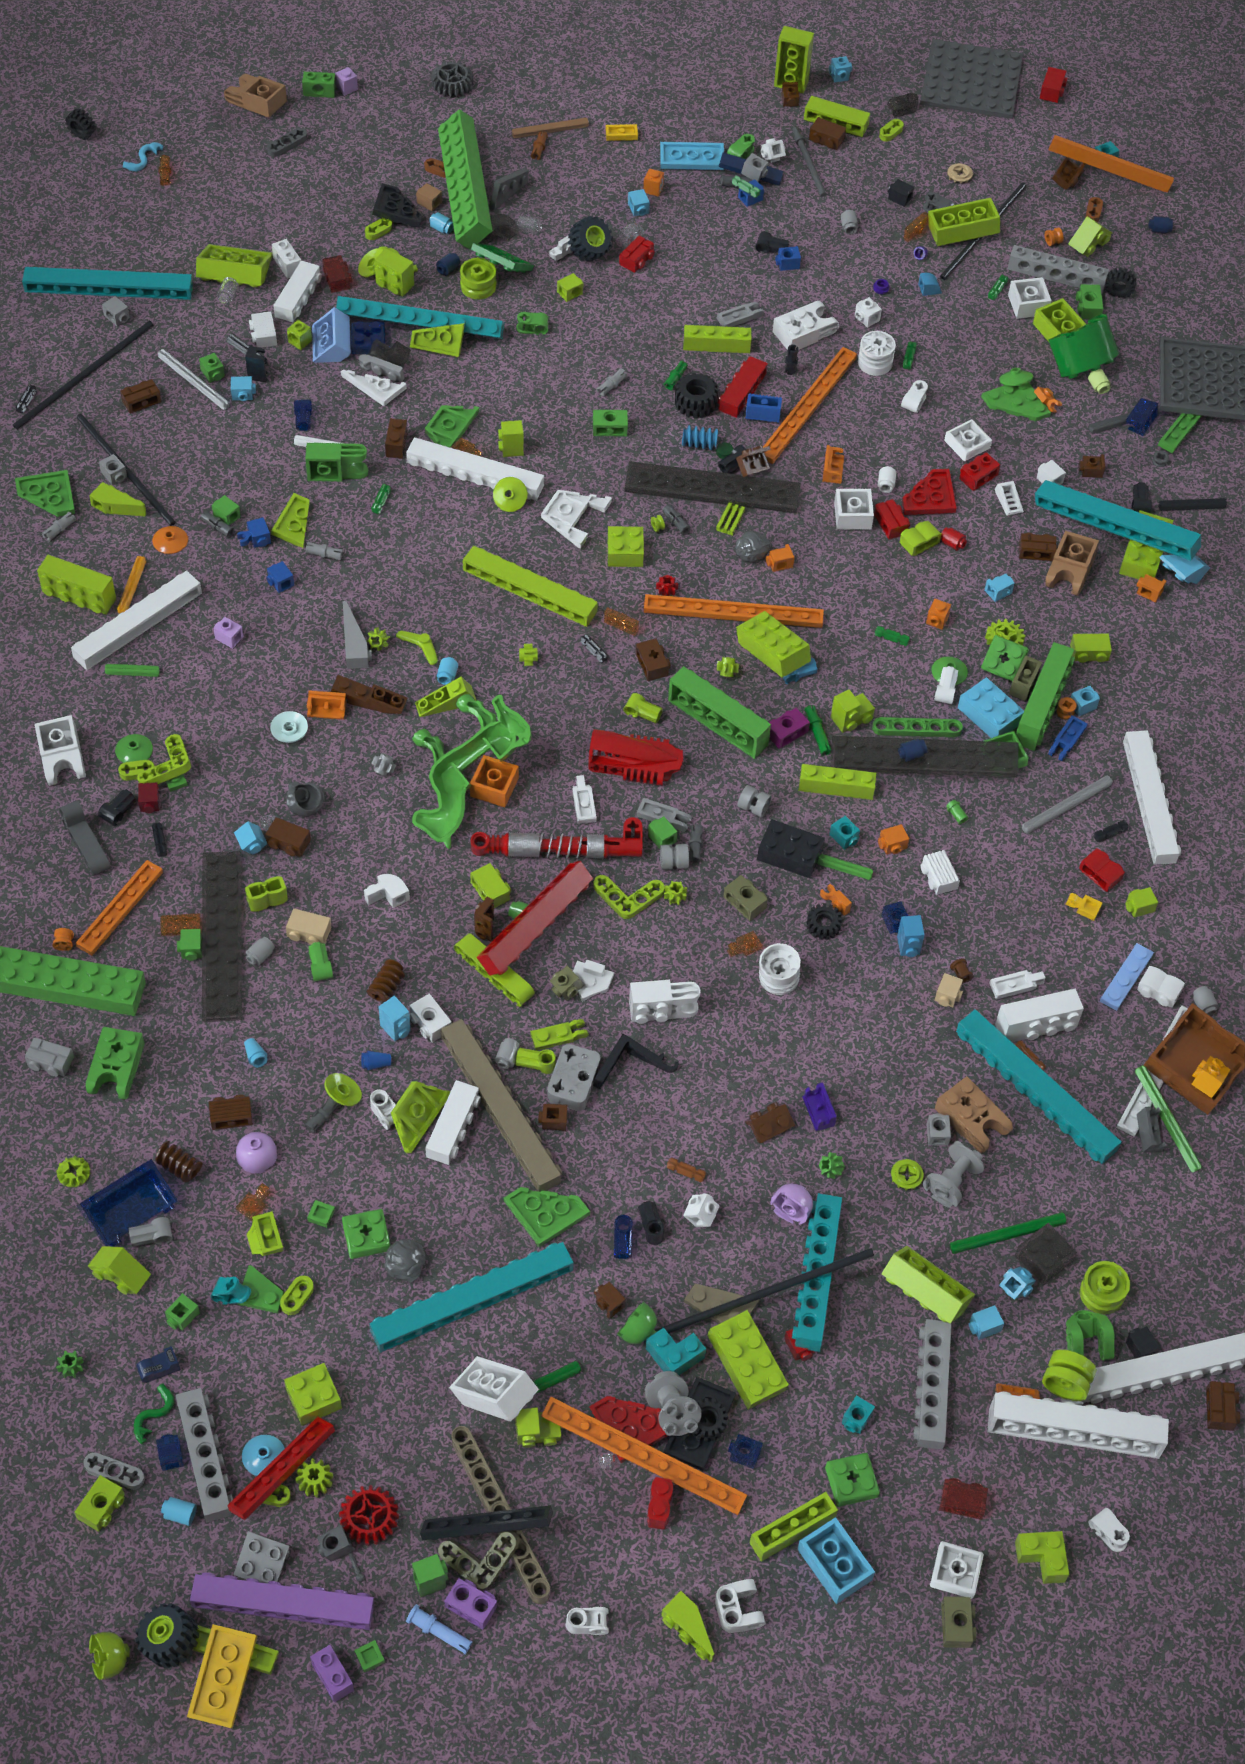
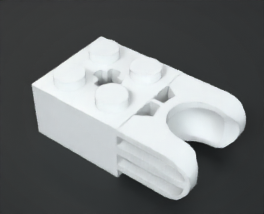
M815 301L774 318L773 333L787 350L788 346L792 344L802 349L818 342V340L834 334L839 327V322L834 317L820 318L824 312V304L821 301Z
M72 715L36 723L35 729L40 755L49 786L58 783L57 776L59 772L66 768L73 769L78 779L85 778L86 773L79 738Z
M670 980L630 983L629 1005L632 1022L644 1024L648 1021L665 1022L668 1019L693 1017L698 1013L697 1000L700 996V987L695 982L670 983Z

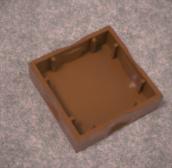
M1192 1003L1143 1066H1146L1148 1071L1208 1115L1245 1068V1042L1222 1028L1216 1020ZM1210 1056L1220 1059L1226 1067L1231 1069L1212 1098L1192 1085L1195 1079L1192 1075L1202 1060L1207 1061Z

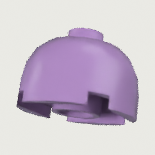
M251 1132L239 1140L236 1147V1159L245 1171L262 1173L275 1164L277 1147L273 1139L267 1134Z
M793 1183L781 1186L774 1193L770 1201L771 1205L775 1206L774 1212L792 1224L793 1220L800 1222L799 1224L806 1222L813 1208L812 1197L806 1188Z

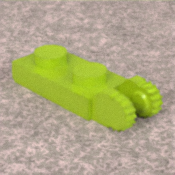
M573 1020L570 1023L566 1022L530 1031L535 1051L586 1038L589 1035L586 1029L577 1030L573 1034L571 1031L584 1027V1020Z

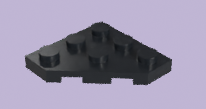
M384 183L381 184L372 215L420 228L423 213L420 210L417 211L414 208V204L407 197L401 195V190L398 187Z

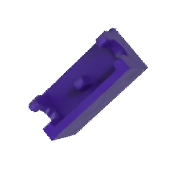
M823 1082L817 1084L816 1089L813 1091L808 1087L802 1098L815 1131L834 1127L837 1116Z

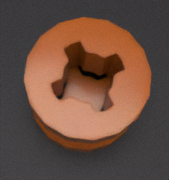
M1059 227L1054 228L1053 231H1045L1044 237L1048 246L1063 242V232Z
M1069 697L1061 698L1056 710L1058 717L1068 720L1071 716H1074L1077 706L1075 700Z
M67 928L56 929L54 931L55 940L53 941V948L58 951L71 950L73 946L71 940L74 938V932Z

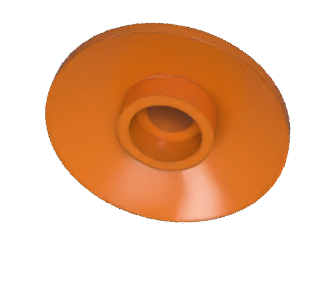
M167 526L159 529L154 534L152 542L155 549L159 552L174 554L186 547L188 536L179 527Z

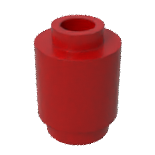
M948 527L944 528L941 532L940 540L945 545L956 551L965 547L967 543L966 535Z

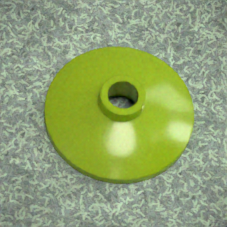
M373 249L361 259L358 272L362 277H370L375 274L374 260L383 252L382 249Z
M515 477L501 479L493 490L495 504L506 512H515L521 509L526 503L528 496L525 484ZM507 491L512 492L510 497L506 496Z
M333 1073L326 1078L324 1083L326 1092L334 1101L344 1106H354L359 1103L362 1093L360 1087L353 1079L341 1073Z

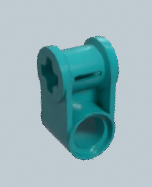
M219 1277L210 1298L217 1303L218 1301L223 1302V1305L241 1304L249 1298L251 1288L242 1285L237 1277Z

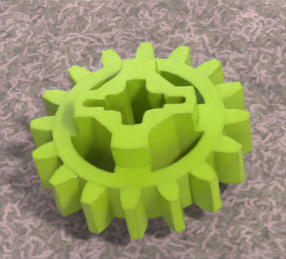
M998 619L997 624L992 622L991 627L988 626L986 644L990 645L994 636L997 635L1023 646L1025 639L1024 629H1019L1020 624L1014 625L1013 620L1008 623L1007 619L1004 622Z

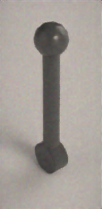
M348 1553L356 1572V1580L358 1582L364 1581L365 1577L360 1573L353 1553Z

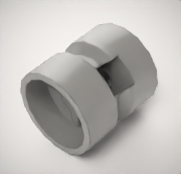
M746 785L739 797L737 806L745 811L751 810L752 814L762 818L769 808L772 796L763 791L758 793L756 788Z
M671 844L660 845L661 869H673L674 866L677 869L689 868L688 845L676 844L675 847H672Z

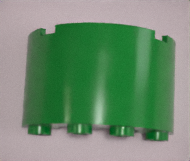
M1100 314L1088 320V324L1074 331L1061 333L1049 339L1061 377L1068 376L1069 379L1077 377L1078 373L1089 369L1091 371L1098 370L1102 364L1106 365L1114 362L1113 358L1119 355V350L1106 314Z

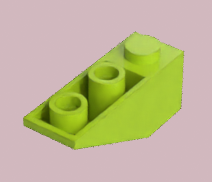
M104 482L89 495L91 506L105 514L147 515L145 504L142 501L136 500L127 493L121 492Z
M461 676L416 701L415 705L419 717L458 709L456 702L465 694L471 695L476 701L472 686Z
M680 1591L662 1609V1621L668 1628L672 1629L674 1627L680 1633L679 1637L685 1644H692L696 1648V1654L702 1660L707 1659L709 1662H712L714 1652L698 1607Z

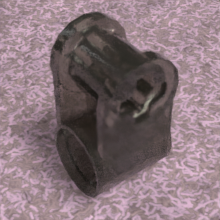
M915 93L892 97L887 102V106L892 110V115L895 118L912 114L917 111L919 97Z

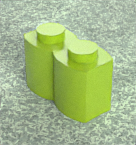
M929 521L919 522L915 528L905 529L901 533L899 543L911 556H916L940 543L941 533Z
M280 876L269 878L264 882H255L245 887L247 902L250 910L253 912L264 910L269 906L281 905L288 900L287 889L283 878Z

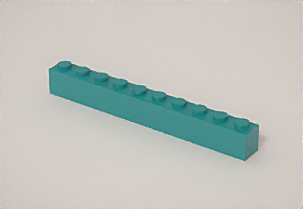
M25 267L22 280L24 292L191 300L193 290L192 274Z
M338 296L336 306L338 310L348 316L426 328L465 323V334L498 339L503 338L505 322L501 320Z
M1045 480L1035 492V503L1041 508L1191 561L1201 548V534L1181 528L1180 526L1141 514L1132 509L1124 508L1057 483Z
M976 1009L958 1023L956 1032L959 1038L967 1041L977 1054L985 1057L991 1067H996L1005 1080H1010L1018 1092L1024 1093L1030 1098V1102L1035 1107L1042 1109L1049 1120H1054L1063 1133L1069 1134L1077 1146L1087 1150L1094 1161H1099L1103 1164L1119 1150L1121 1140Z
M563 1242L559 1244L553 1243L540 1252L534 1251L521 1260L515 1259L509 1262L508 1265L502 1268L496 1267L483 1276H474L464 1284H455L450 1290L436 1292L431 1298L415 1301L411 1306L404 1309H396L388 1316L377 1317L369 1323L370 1332L381 1353L573 1271L574 1263Z

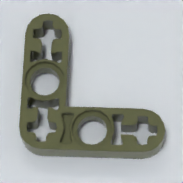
M513 1531L501 1533L482 1561L455 1540L442 1542L438 1548V1553L442 1560L464 1578L473 1582L477 1588L485 1589L495 1582L518 1548L519 1537ZM511 1537L512 1539L510 1540V1542L512 1543V1545L505 1547L503 1551L500 1550V1548H503L506 1544V1540L504 1538ZM452 1546L451 1551L454 1554L447 1555L448 1550L446 1547ZM494 1553L498 1554L501 1558L499 1566H494L491 1563V1556ZM464 1558H468L471 1561L472 1566L469 1571L462 1568L461 1563ZM488 1569L492 1570L486 1575L487 1582L481 1583L482 1578L479 1575L485 1574Z

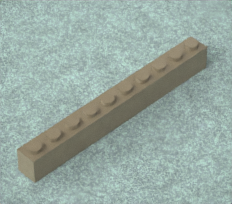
M460 1019L441 1028V1039L470 1085L479 1088L480 1101L538 1192H541V1190L547 1191L560 1184L562 1171L559 1165H554L551 1160L552 1155L547 1148L544 1149L541 1144V1137L537 1132H533L529 1118L523 1116L520 1104L512 1099L510 1088L507 1085L504 1086L499 1071L493 1069L490 1057L483 1053L480 1041L478 1039L475 1040L472 1036L473 1031L469 1024L465 1025L464 1021Z

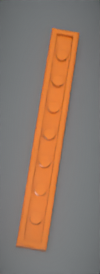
M1054 135L1048 149L1049 151L1163 192L1169 191L1174 180L1173 177L1057 135Z

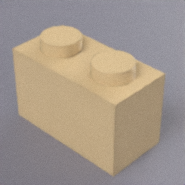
M293 908L286 925L287 937L293 941L301 940L308 942L310 945L315 942L326 943L331 930V918Z

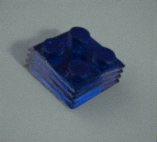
M378 321L351 323V353L385 354V323Z

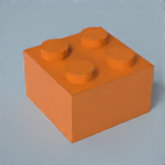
M483 755L470 782V797L505 808L519 779V766Z

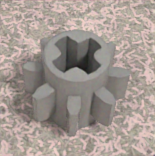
M381 753L378 757L375 756L371 763L375 767L374 771L384 776H387L390 772L393 773L396 767L393 764L394 758L385 753Z

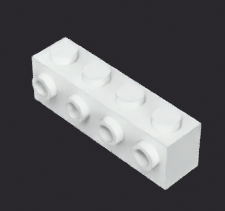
M305 261L299 263L274 304L276 318L294 322L296 317H299L302 307L307 304L310 294L314 293L315 286L321 281L320 266Z
M455 1081L426 1146L427 1158L447 1165L450 1164L452 1158H456L459 1149L457 1147L458 1143L464 1140L466 1135L465 1127L467 1124H471L474 1115L472 1113L473 1109L479 1106L481 1100L478 1087Z

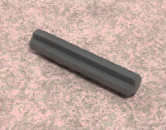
M1129 412L1089 425V431L1093 434L1134 422L1136 415L1134 412Z

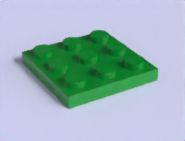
M473 243L471 250L476 252L475 255L481 258H489V261L493 264L504 265L503 268L511 272L521 271L526 273V271H532L535 266L493 245Z

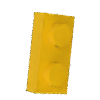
M637 124L605 126L606 141L638 140Z

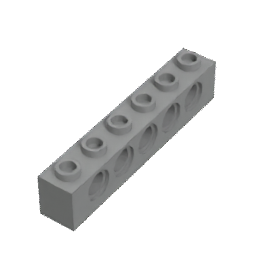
M1016 245L1013 246L1007 268L1008 270L1039 278L1043 277V279L1080 288V284L1100 285L1101 294L1103 293L1109 269Z
M926 1319L924 1327L920 1326L919 1339H923V1346H919L918 1359H922V1364L917 1369V1379H921L920 1386L916 1388V1399H919V1406L915 1407V1419H918V1426L914 1427L913 1439H917V1447L943 1450L946 1438L951 1323ZM929 1342H936L939 1346L934 1347ZM934 1361L938 1366H931L928 1362ZM933 1381L937 1386L932 1387L927 1382ZM932 1401L936 1406H928L926 1402ZM930 1421L935 1426L929 1427L925 1424V1422Z
M201 1388L176 1394L206 1523L232 1516V1512L229 1511L227 1505L233 1498L232 1494L227 1495L226 1488L230 1487L227 1474L222 1475L221 1467H225L222 1454L217 1455L216 1447H220L217 1434H212L211 1428L215 1427L212 1414L208 1415L206 1408L210 1407L208 1395H203ZM194 1412H201V1415L198 1417L191 1416ZM200 1431L206 1432L203 1437L196 1436ZM203 1452H211L208 1457H201ZM210 1471L216 1472L211 1478L205 1476ZM213 1492H221L217 1498L210 1497Z

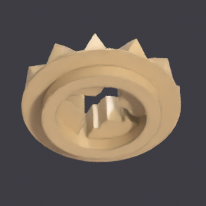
M958 163L948 168L947 175L949 180H954V183L958 181L961 184L962 182L967 183L968 180L972 179L973 171L969 166Z

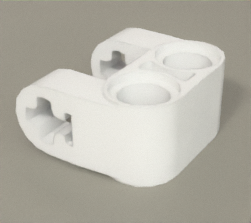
M753 1579L723 1585L717 1590L715 1598L717 1612L722 1628L728 1633L753 1630L766 1624L763 1612L761 1611L743 1615L741 1613L738 1598L751 1596L757 1592ZM722 1595H728L729 1597H731L732 1600L729 1602H724L720 1599V1597ZM729 1616L735 1617L737 1622L730 1624L726 1621V1618Z

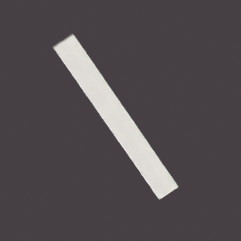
M1181 1005L1165 1037L1188 1008ZM1149 1071L1160 1090L1163 1081ZM1141 1082L1116 1127L1134 1137L1139 1130L1136 1114L1143 1108L1151 1107L1152 1101Z

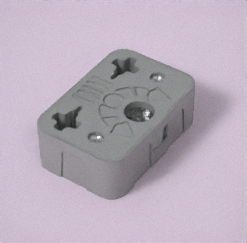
M564 1045L547 1087V1099H549V1102L567 1105V1108L575 1111L584 1110L600 1068V1054L575 1045Z

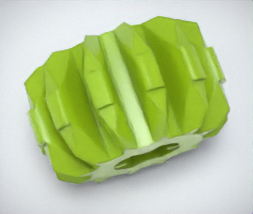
M312 1458L310 1465L303 1462L304 1469L297 1470L299 1476L296 1477V1483L300 1484V1491L306 1490V1496L314 1492V1496L318 1497V1491L326 1494V1487L332 1486V1481L330 1480L333 1479V1473L329 1472L330 1466L324 1465L322 1459L315 1464V1460ZM315 1475V1477H317L318 1475V1479L314 1480V1478H312L311 1480V1476Z

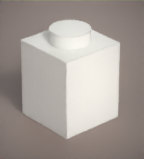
M1050 460L1040 465L1037 479L1041 483L1047 480L1061 485L1064 482L1066 472L1053 460Z

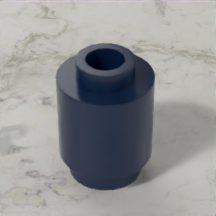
M1153 216L1152 219H1149L1148 229H1151V232H1172L1173 219L1162 216Z
M455 253L447 254L437 261V271L445 276L459 267L460 258Z
M917 738L900 744L898 752L900 758L907 762L924 756L927 753V747L923 739L919 740Z

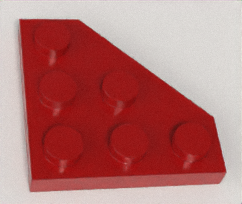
M932 469L923 480L921 479L913 487L910 493H906L903 496L902 506L904 515L956 513L957 508L949 469Z
M606 1396L589 1406L595 1419L649 1446L669 1436L666 1435L659 1424L660 1408L656 1409L632 1401L627 1402L611 1396ZM616 1455L620 1463L626 1461V1459Z

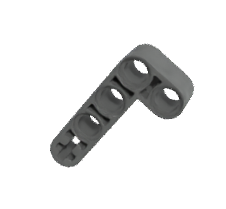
M78 800L60 807L62 822L65 828H68V834L72 841L76 843L75 846L80 855L84 857L83 860L92 876L110 869V863L86 822L84 812Z

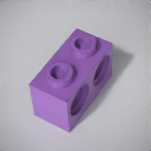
M458 1578L444 1601L445 1608L483 1630L497 1608L496 1597L488 1591L482 1592L478 1590L473 1582L467 1579L463 1581ZM460 1593H466L469 1596L466 1600L457 1599V1595ZM484 1604L488 1608L484 1612H479L476 1610V1607Z
M331 1645L310 1656L313 1668L334 1703L354 1691L353 1683Z

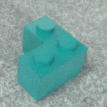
M662 1328L646 1340V1350L663 1372L673 1371L681 1375L705 1358L706 1348L694 1333L676 1344L665 1328Z

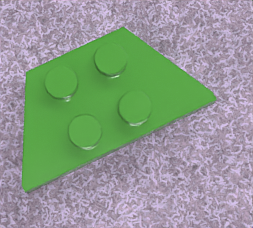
M442 405L425 427V433L434 443L453 448L478 415L479 407L474 406V409H463V406L452 407Z

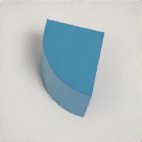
M920 273L918 285L923 296L942 293L935 275Z

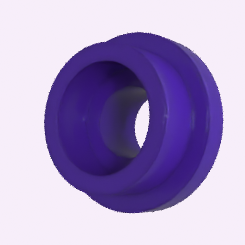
M878 279L873 285V290L878 294H886L890 289L889 283L885 279Z

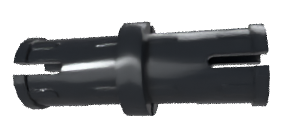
M794 344L788 346V353L785 357V373L788 375L795 374L796 365L798 364L797 354L799 348Z

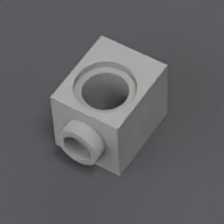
M751 153L744 162L741 174L758 182L766 176L768 162Z
M116 296L102 304L104 316L116 326L125 323L130 318L128 306Z
M114 454L99 461L101 473L111 485L120 483L127 478L125 466Z
M940 1113L929 1115L927 1120L928 1145H949L951 1138L949 1115Z

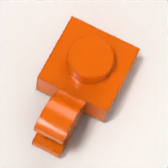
M1037 387L1034 393L1042 403L1047 405L1050 412H1057L1054 408L1055 404L1062 406L1061 401L1054 398L1053 392L1049 388Z
M831 884L827 887L830 893H826L823 889L820 890L821 898L831 900L833 908L836 907L838 912H841L844 916L850 912L852 902L840 890L836 891Z

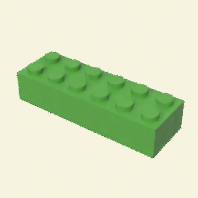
M1053 642L1018 725L1016 735L1021 745L1025 748L1035 751L1037 745L1041 746L1044 733L1047 731L1050 723V718L1052 719L1055 707L1058 705L1061 697L1060 694L1064 691L1067 683L1066 680L1067 678L1069 679L1075 661L1073 648Z
M684 666L670 679L668 695L670 703L754 759L768 746L771 724L766 719L759 717L751 709H747L736 699H732L722 690L717 689L707 680L702 679L694 671Z

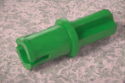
M680 361L676 368L671 370L668 379L663 383L665 388L673 390L677 381L680 380L687 369L688 364L686 362Z

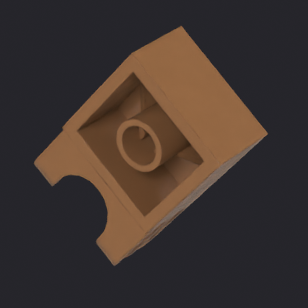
M243 74L239 77L240 87L229 86L224 91L225 99L229 103L265 117H271L287 102L285 85L261 76L254 77Z
M1065 531L1047 573L1045 586L1053 588L1058 581L1067 580L1073 587L1071 594L1079 596L1096 558L1099 540Z
M967 1076L937 1098L935 1110L940 1114L949 1115L950 1125L980 1153H984L989 1148V1138L983 1130L991 1128L1001 1135H1007L1013 1130L1010 1119Z

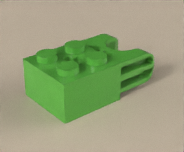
M307 443L305 457L307 480L342 482L343 479H363L367 477L368 467L362 462L367 456L366 447L362 444Z
M108 1027L102 1028L86 1080V1091L88 1094H97L101 1085L106 1082H115L117 1084L118 1098H128L145 1045L142 1033Z

